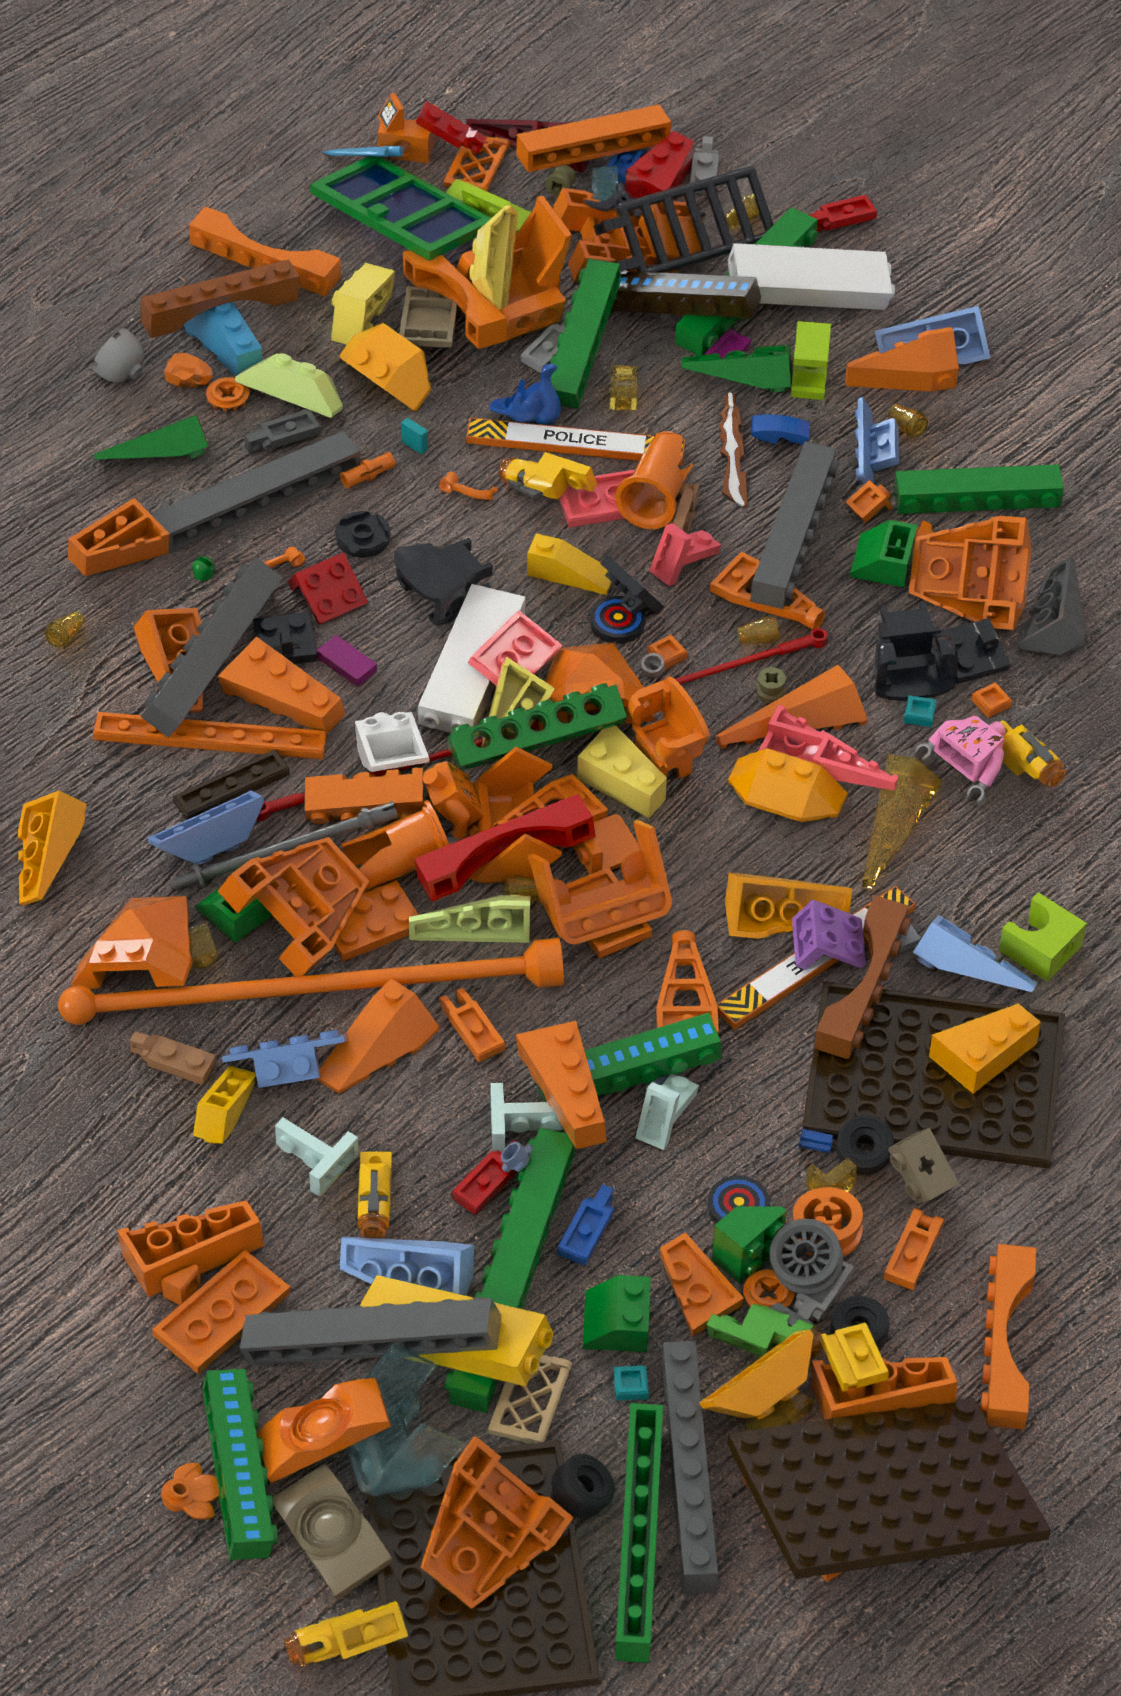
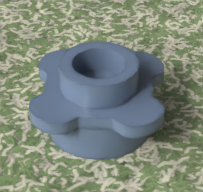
M519 1142L510 1143L501 1154V1161L504 1163L502 1170L504 1172H509L510 1170L518 1172L525 1168L529 1163L530 1157L528 1155L532 1153L533 1147L530 1144L523 1147Z

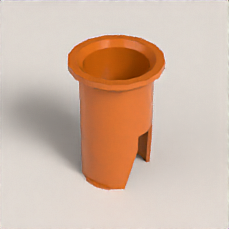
M673 431L656 433L632 476L625 478L618 485L615 493L616 507L621 515L631 524L643 529H658L665 527L674 518L676 511L675 499L694 466L691 464L683 470H680L678 467L681 460L683 436Z
M428 800L423 802L424 806L421 811L341 844L343 853L354 865L363 864L358 869L369 880L363 893L415 871L414 858L449 845L437 814Z

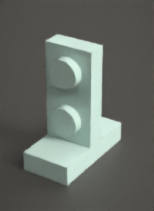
M670 1074L662 1085L652 1082L647 1087L636 1139L664 1150L669 1143L673 1123L695 1098L699 1085L690 1082L685 1077Z
M491 1083L490 1102L493 1152L497 1150L502 1152L505 1149V1131L521 1133L525 1131H538L539 1127L553 1131L564 1130L557 1114L547 1102L504 1103L503 1083Z
M282 1118L275 1125L276 1144L284 1152L292 1153L301 1158L308 1167L313 1169L309 1173L310 1191L319 1197L324 1194L359 1155L358 1137L349 1131L332 1148L285 1118Z

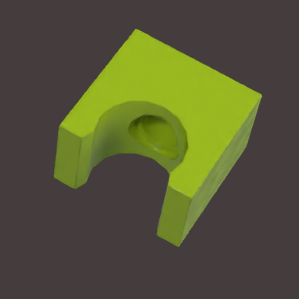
M797 322L791 397L824 400L831 324Z
M1038 892L1031 900L1028 922L1039 930L1026 931L1019 928L1015 923L1008 922L1002 928L999 951L1048 982L1083 946L1087 923Z

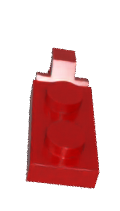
M427 101L423 104L415 121L419 126L458 149L462 146L478 154L486 141V137Z
M862 195L821 205L819 210L807 215L817 219L816 231L820 232L822 229L832 230L876 219L877 210L867 195Z
M491 1150L452 1191V1199L477 1215L511 1180L517 1171L510 1170L509 1172H504L502 1170L504 1163L501 1161L502 1152L499 1150L493 1152Z

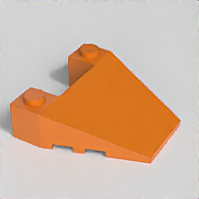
M562 188L553 206V210L568 230L581 232L583 240H579L568 263L573 280L579 282L580 271L582 268H586L588 259L614 263L631 258L632 254L623 228L596 236L593 227L604 220L619 217L616 209L612 208L608 212L595 209L584 201L588 199L602 202L593 199L594 194L582 190ZM629 211L646 266L658 263L657 258H653L639 226L640 217H634L633 212ZM634 268L628 271H637V269Z
M327 837L299 845L293 850L285 852L281 850L274 852L268 857L250 859L230 874L218 892L237 913L258 899L295 939L281 954L279 959L294 976H305L318 966L331 951L369 880L337 845Z

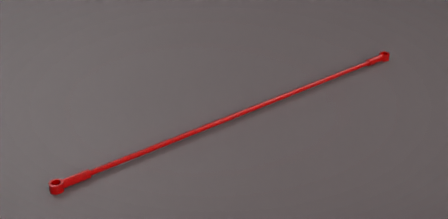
M815 628L811 631L810 635L779 644L776 648L685 675L675 680L679 684H684L777 654L785 655L810 646L822 648L827 642V632L822 628ZM586 710L587 713L596 711V710ZM538 721L533 722L530 727L532 730L539 728ZM483 738L474 741L477 747L482 746ZM450 748L428 755L429 762L451 756ZM425 763L380 770L370 774L381 777L386 774L387 770L403 771ZM299 792L270 802L264 801L261 808L264 811L259 812L256 820L264 821L268 819L271 813L303 804L305 793L301 794Z

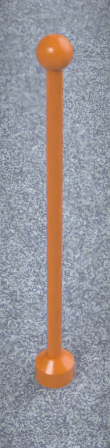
M550 938L534 940L524 952V955L519 957L94 994L85 986L75 985L63 991L58 1000V1010L66 1022L73 1025H83L91 1021L95 1014L99 1012L383 987L390 979L395 980L401 985L525 974L526 978L538 988L564 986L563 957L560 939Z

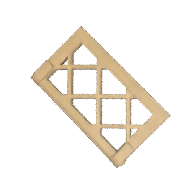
M542 1355L538 1370L531 1378L540 1375L546 1387L530 1393L527 1386L520 1385L526 1396L512 1403L509 1401L514 1387L518 1384L505 1382L491 1419L488 1433L524 1442L525 1444L545 1442L565 1382L571 1370L572 1362L554 1356ZM549 1370L559 1371L556 1382L551 1384L544 1372ZM551 1392L547 1408L541 1411L535 1399ZM531 1402L537 1414L521 1421L514 1409ZM510 1411L516 1423L511 1426L501 1424L505 1413ZM537 1420H542L538 1433L527 1431L525 1426Z

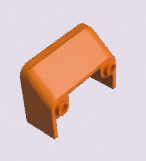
M515 747L473 781L472 785L484 817L467 828L464 839L490 829L494 822L502 820L505 815L534 795L533 784L552 769V764ZM524 834L497 857L479 868L469 879L478 883L529 881L534 876L528 855L534 853L548 860L549 864H552L562 856V852Z
M640 820L633 822L640 850L629 853L623 859L621 864L623 880L571 897L567 885L563 881L553 878L548 860L534 853L528 855L539 900L563 941L574 945L662 917L669 912L672 906V897L653 826Z

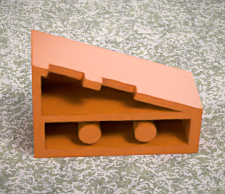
M133 498L68 539V559L84 576H89L168 554L170 534Z

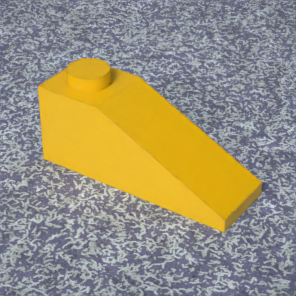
M538 533L535 534L527 552V576L604 595L608 594L612 582L605 576L608 570L600 562L562 539Z
M229 1065L198 1102L193 1136L202 1138L204 1141L212 1144L224 1143L233 1132L257 1081L255 1072Z

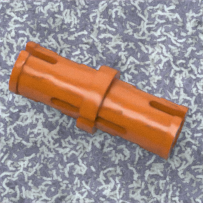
M385 452L372 460L365 459L360 462V465L340 473L341 482L346 489H349L367 479L372 481L376 478V475L396 467L394 457L390 452Z

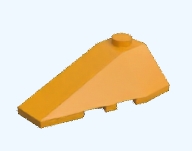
M58 790L23 804L18 828V839L23 841V849L18 852V860L23 862V870L19 874V904L25 906L43 899L82 831L85 823L86 803Z
M729 872L725 897L729 935L760 939L769 937L772 934L793 931L792 918L812 900L849 913L852 888Z

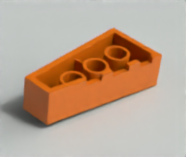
M258 637L218 675L223 693L241 697L245 702L254 706L258 704L268 708L271 713L280 716L282 714L290 717L294 722L313 730L327 731L328 734L346 715L339 696Z
M423 767L412 768V774L405 775L400 774L399 770H387L386 774L381 777H376L369 772L358 773L352 779H346L347 777L343 774L305 777L306 820H311L315 824H325L329 820H341L342 822L357 817L359 812H362V808L367 807L368 810L390 801L394 803L399 818L397 820L417 813L423 807Z
M572 1021L516 1034L519 1057L528 1067L535 1083L541 1088L549 1106H552L557 1114L560 1124L575 1148L580 1149L606 1143L605 1122L577 1022Z
M247 1200L206 1209L205 1214L199 1216L184 1214L176 1216L177 1221L158 1225L157 1221L145 1223V1228L129 1231V1228L117 1230L122 1255L148 1297L162 1292V1279L177 1271L196 1264L199 1266L200 1274L232 1261L244 1250L250 1253L264 1246L260 1220Z
M947 1357L904 1358L903 1362L893 1363L883 1359L888 1369V1380L859 1388L856 1385L848 1387V1391L844 1392L831 1364H824V1360H815L811 1364V1387L824 1419L891 1411L899 1408L923 1407L933 1403L947 1404L956 1402L957 1380Z

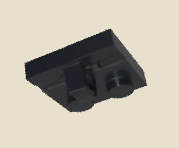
M607 555L600 564L608 570L605 576L626 594L620 603L633 615L639 613L646 606L658 615L664 606Z
M309 612L253 619L255 638L261 639L292 663L299 664L317 661Z
M989 618L941 631L947 632L958 653L959 663L956 684L1009 670L1010 662Z

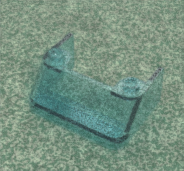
M392 1344L365 1377V1379L376 1378L391 1427L346 1448L359 1489L374 1497L430 1486L440 1478L441 1473L464 1447L462 1441L422 1423L410 1435L407 1424L418 1415L420 1410L417 1389L436 1366L434 1362L395 1344Z

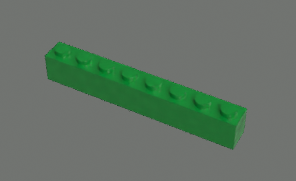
M791 207L755 245L812 246L818 237V231H816L817 219ZM729 271L724 276H730ZM685 315L676 324L675 344L694 354L704 355L723 334L732 328V325L738 319L742 318Z
M630 1403L615 1661L649 1663L663 1405Z

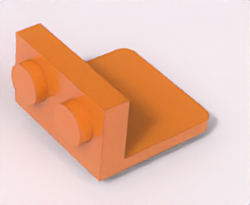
M618 814L595 821L596 837L572 846L577 853L579 861L585 866L589 874L607 867L611 870L619 868L626 855L640 850L636 839Z

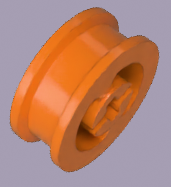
M833 1187L816 1188L803 1194L795 1203L793 1221L814 1218V1220L829 1226L839 1240L843 1257L853 1252L860 1244L863 1234V1210L859 1201L849 1192ZM842 1218L848 1222V1225L842 1228ZM806 1252V1254H808V1255H810V1256H812V1257L814 1256L813 1253H811V1252Z

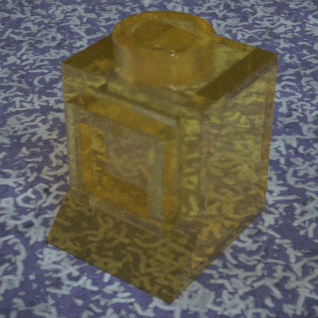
M611 365L610 409L637 410L638 366Z

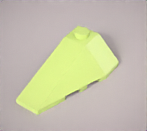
M499 895L409 917V940L529 943L530 896Z

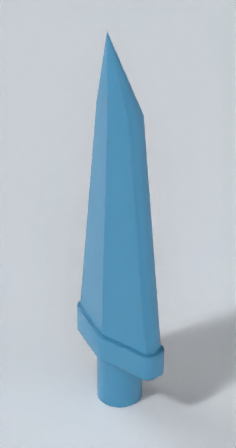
M383 146L333 149L322 153L332 156L400 157L403 156V147Z

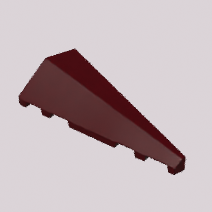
M466 119V125L472 127L475 131L492 138L507 139L510 141V145L517 147V134L573 123L541 122L538 120ZM590 160L567 165L575 171L585 172Z

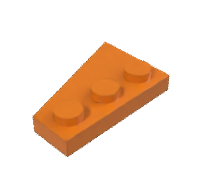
M686 1232L660 1247L661 1260L692 1337L707 1328V1323L712 1314L719 1317L721 1315H728L743 1305L744 1298Z

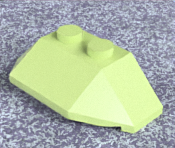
M274 354L247 368L235 377V382L329 418L335 416L343 408L337 389L329 375L324 371L316 369L313 364L297 362L286 354Z

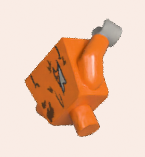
M448 761L437 763L424 773V790L429 794V801H432L435 809L453 825L452 836L447 837L449 845L462 840L466 836L467 828L484 817L469 775Z

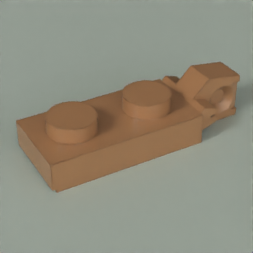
M683 484L678 494L680 502H676L674 521L669 522V524L674 523L687 534H689L695 515L699 484Z
M134 1032L129 1041L130 1051L139 1054L141 1059L147 1062V1066L201 1085L204 1084L216 1063L215 1054L163 1036L152 1035L150 1037L146 1034Z

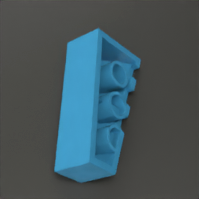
M233 302L212 307L183 325L191 337L195 336L202 342V347L208 352L212 351L217 356V360L235 376L262 361V347Z

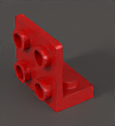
M344 552L295 573L287 581L291 591L301 589L318 624H323L368 602Z

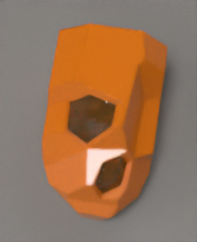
M175 353L167 362L164 375L166 381L178 387L188 386L196 388L208 384L213 378V371L207 363L187 353Z

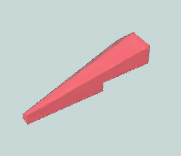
M778 704L768 723L769 731L758 751L768 748L822 765L836 781L896 790L898 775L894 774L891 776L881 770L879 764L871 760L868 762L858 756L857 750L824 730L817 731L807 725V720L801 716L797 719L786 711V707Z

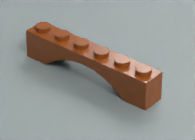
M288 259L141 297V322L149 336L154 338L176 332L198 314L224 303L254 300L277 306L296 301L299 295V275Z
M874 895L866 913L863 928V937L868 946L871 959L869 970L862 982L849 995L839 1002L826 1007L816 1030L814 1049L848 1060L853 1049L859 1050L864 1036V1032L861 1031L863 1025L869 1026L874 1009H871L873 1002L879 1003L883 991V986H881L882 980L888 981L893 964L890 961L892 957L897 959L902 946L900 937L901 935L907 936L911 925V919L907 918L909 905Z

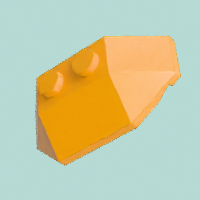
M384 323L353 335L339 355L340 359L415 412L431 391L424 351Z
M768 748L738 758L728 778L729 785L734 788L737 795L746 805L799 822L820 820L826 817L836 818L847 798V792L822 765Z
M809 1329L794 1332L730 1381L700 1401L701 1408L740 1418L757 1417V1419H762L775 1410L774 1404L780 1400L786 1401L799 1392L797 1387L807 1380L814 1336L812 1331Z

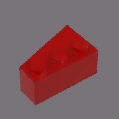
M676 131L671 132L626 170V193L636 199L682 185L692 167L694 141Z

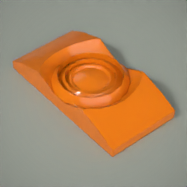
M376 1378L357 1379L334 1384L321 1399L312 1401L305 1406L284 1408L257 1433V1438H262L263 1442L262 1458L264 1465L267 1467V1477L273 1483L391 1427V1423Z

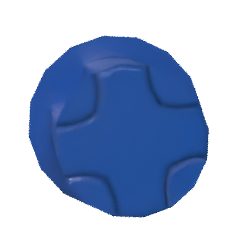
M802 1127L798 1149L801 1147L830 1153L833 1135L806 1130Z

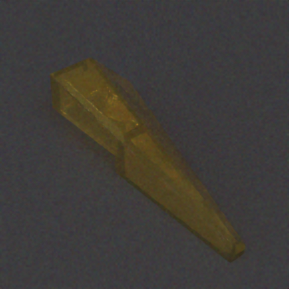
M889 753L887 755L885 772L891 776L894 774L898 775V783L895 791L881 788L862 887L873 888L879 874L886 869L892 855L897 853L916 825L923 810L927 809L932 797L941 788L942 780L917 758Z

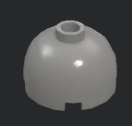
M126 328L118 331L122 335L117 339L111 336L95 356L94 361L98 364L97 367L92 366V369L108 382L120 383L130 378L135 379L143 370L141 365L144 360L143 346Z

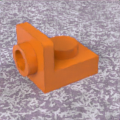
M870 480L845 502L864 523L883 507L888 511L893 508L889 501L890 493L881 484L877 487Z

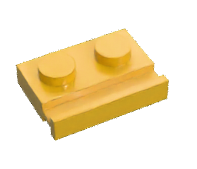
M866 1323L835 1330V1334L828 1336L826 1333L821 1334L822 1347L843 1392L848 1391V1387L856 1385L859 1388L888 1380V1369Z

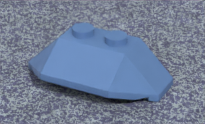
M253 791L246 792L237 798L147 837L148 842L160 850L192 863L203 864L213 859V855L222 851L229 852L239 847V843L248 840L264 803L263 796Z

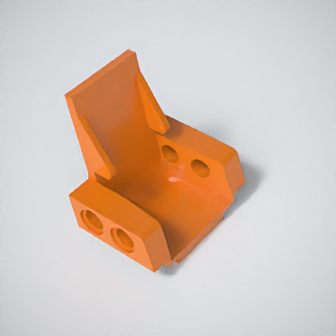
M544 196L537 197L534 209L515 236L509 302L507 306L500 310L509 322L507 340L549 326L552 323L560 322L566 299L560 292V274L572 234ZM473 250L461 255L456 269L474 286L470 279V267L474 265L475 255Z

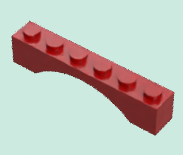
M576 794L414 858L418 879L431 902L460 891L464 883L479 868L497 857L524 834L550 846L568 848L596 837L593 816L580 795Z

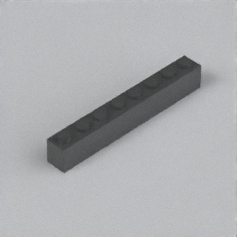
M342 431L240 476L233 477L219 485L210 487L168 507L159 509L151 513V515L169 532L168 553H171L339 480L340 473L360 465V450L347 434Z
M804 441L755 573L750 602L783 609L786 599H792L795 588L793 580L798 581L802 565L799 563H805L808 552L806 545L811 546L814 536V529L812 527L817 528L821 512H818V510H824L827 498L825 493L829 494L832 487L833 477L831 476H836L839 460H835L836 448Z
M257 557L253 559L249 566L246 563L242 564L234 575L238 578L237 582L235 583L231 580L222 592L225 599L222 601L218 598L209 610L213 616L210 619L207 616L203 619L196 629L200 633L198 637L192 635L183 647L187 651L186 654L182 655L179 653L170 665L174 671L171 674L166 672L157 684L161 688L157 693L153 690L143 703L147 709L141 717L167 737H170L181 724L283 578Z
M484 1297L457 1301L445 1299L442 1302L428 1303L415 1301L411 1304L398 1305L385 1303L380 1306L369 1307L355 1305L350 1308H321L311 1311L291 1310L282 1313L261 1312L245 1316L240 1350L250 1365L497 1350L502 1315L492 1298Z
M663 1342L661 1364L682 1595L716 1593L718 1568L703 1414L699 1404L701 1393L696 1342Z

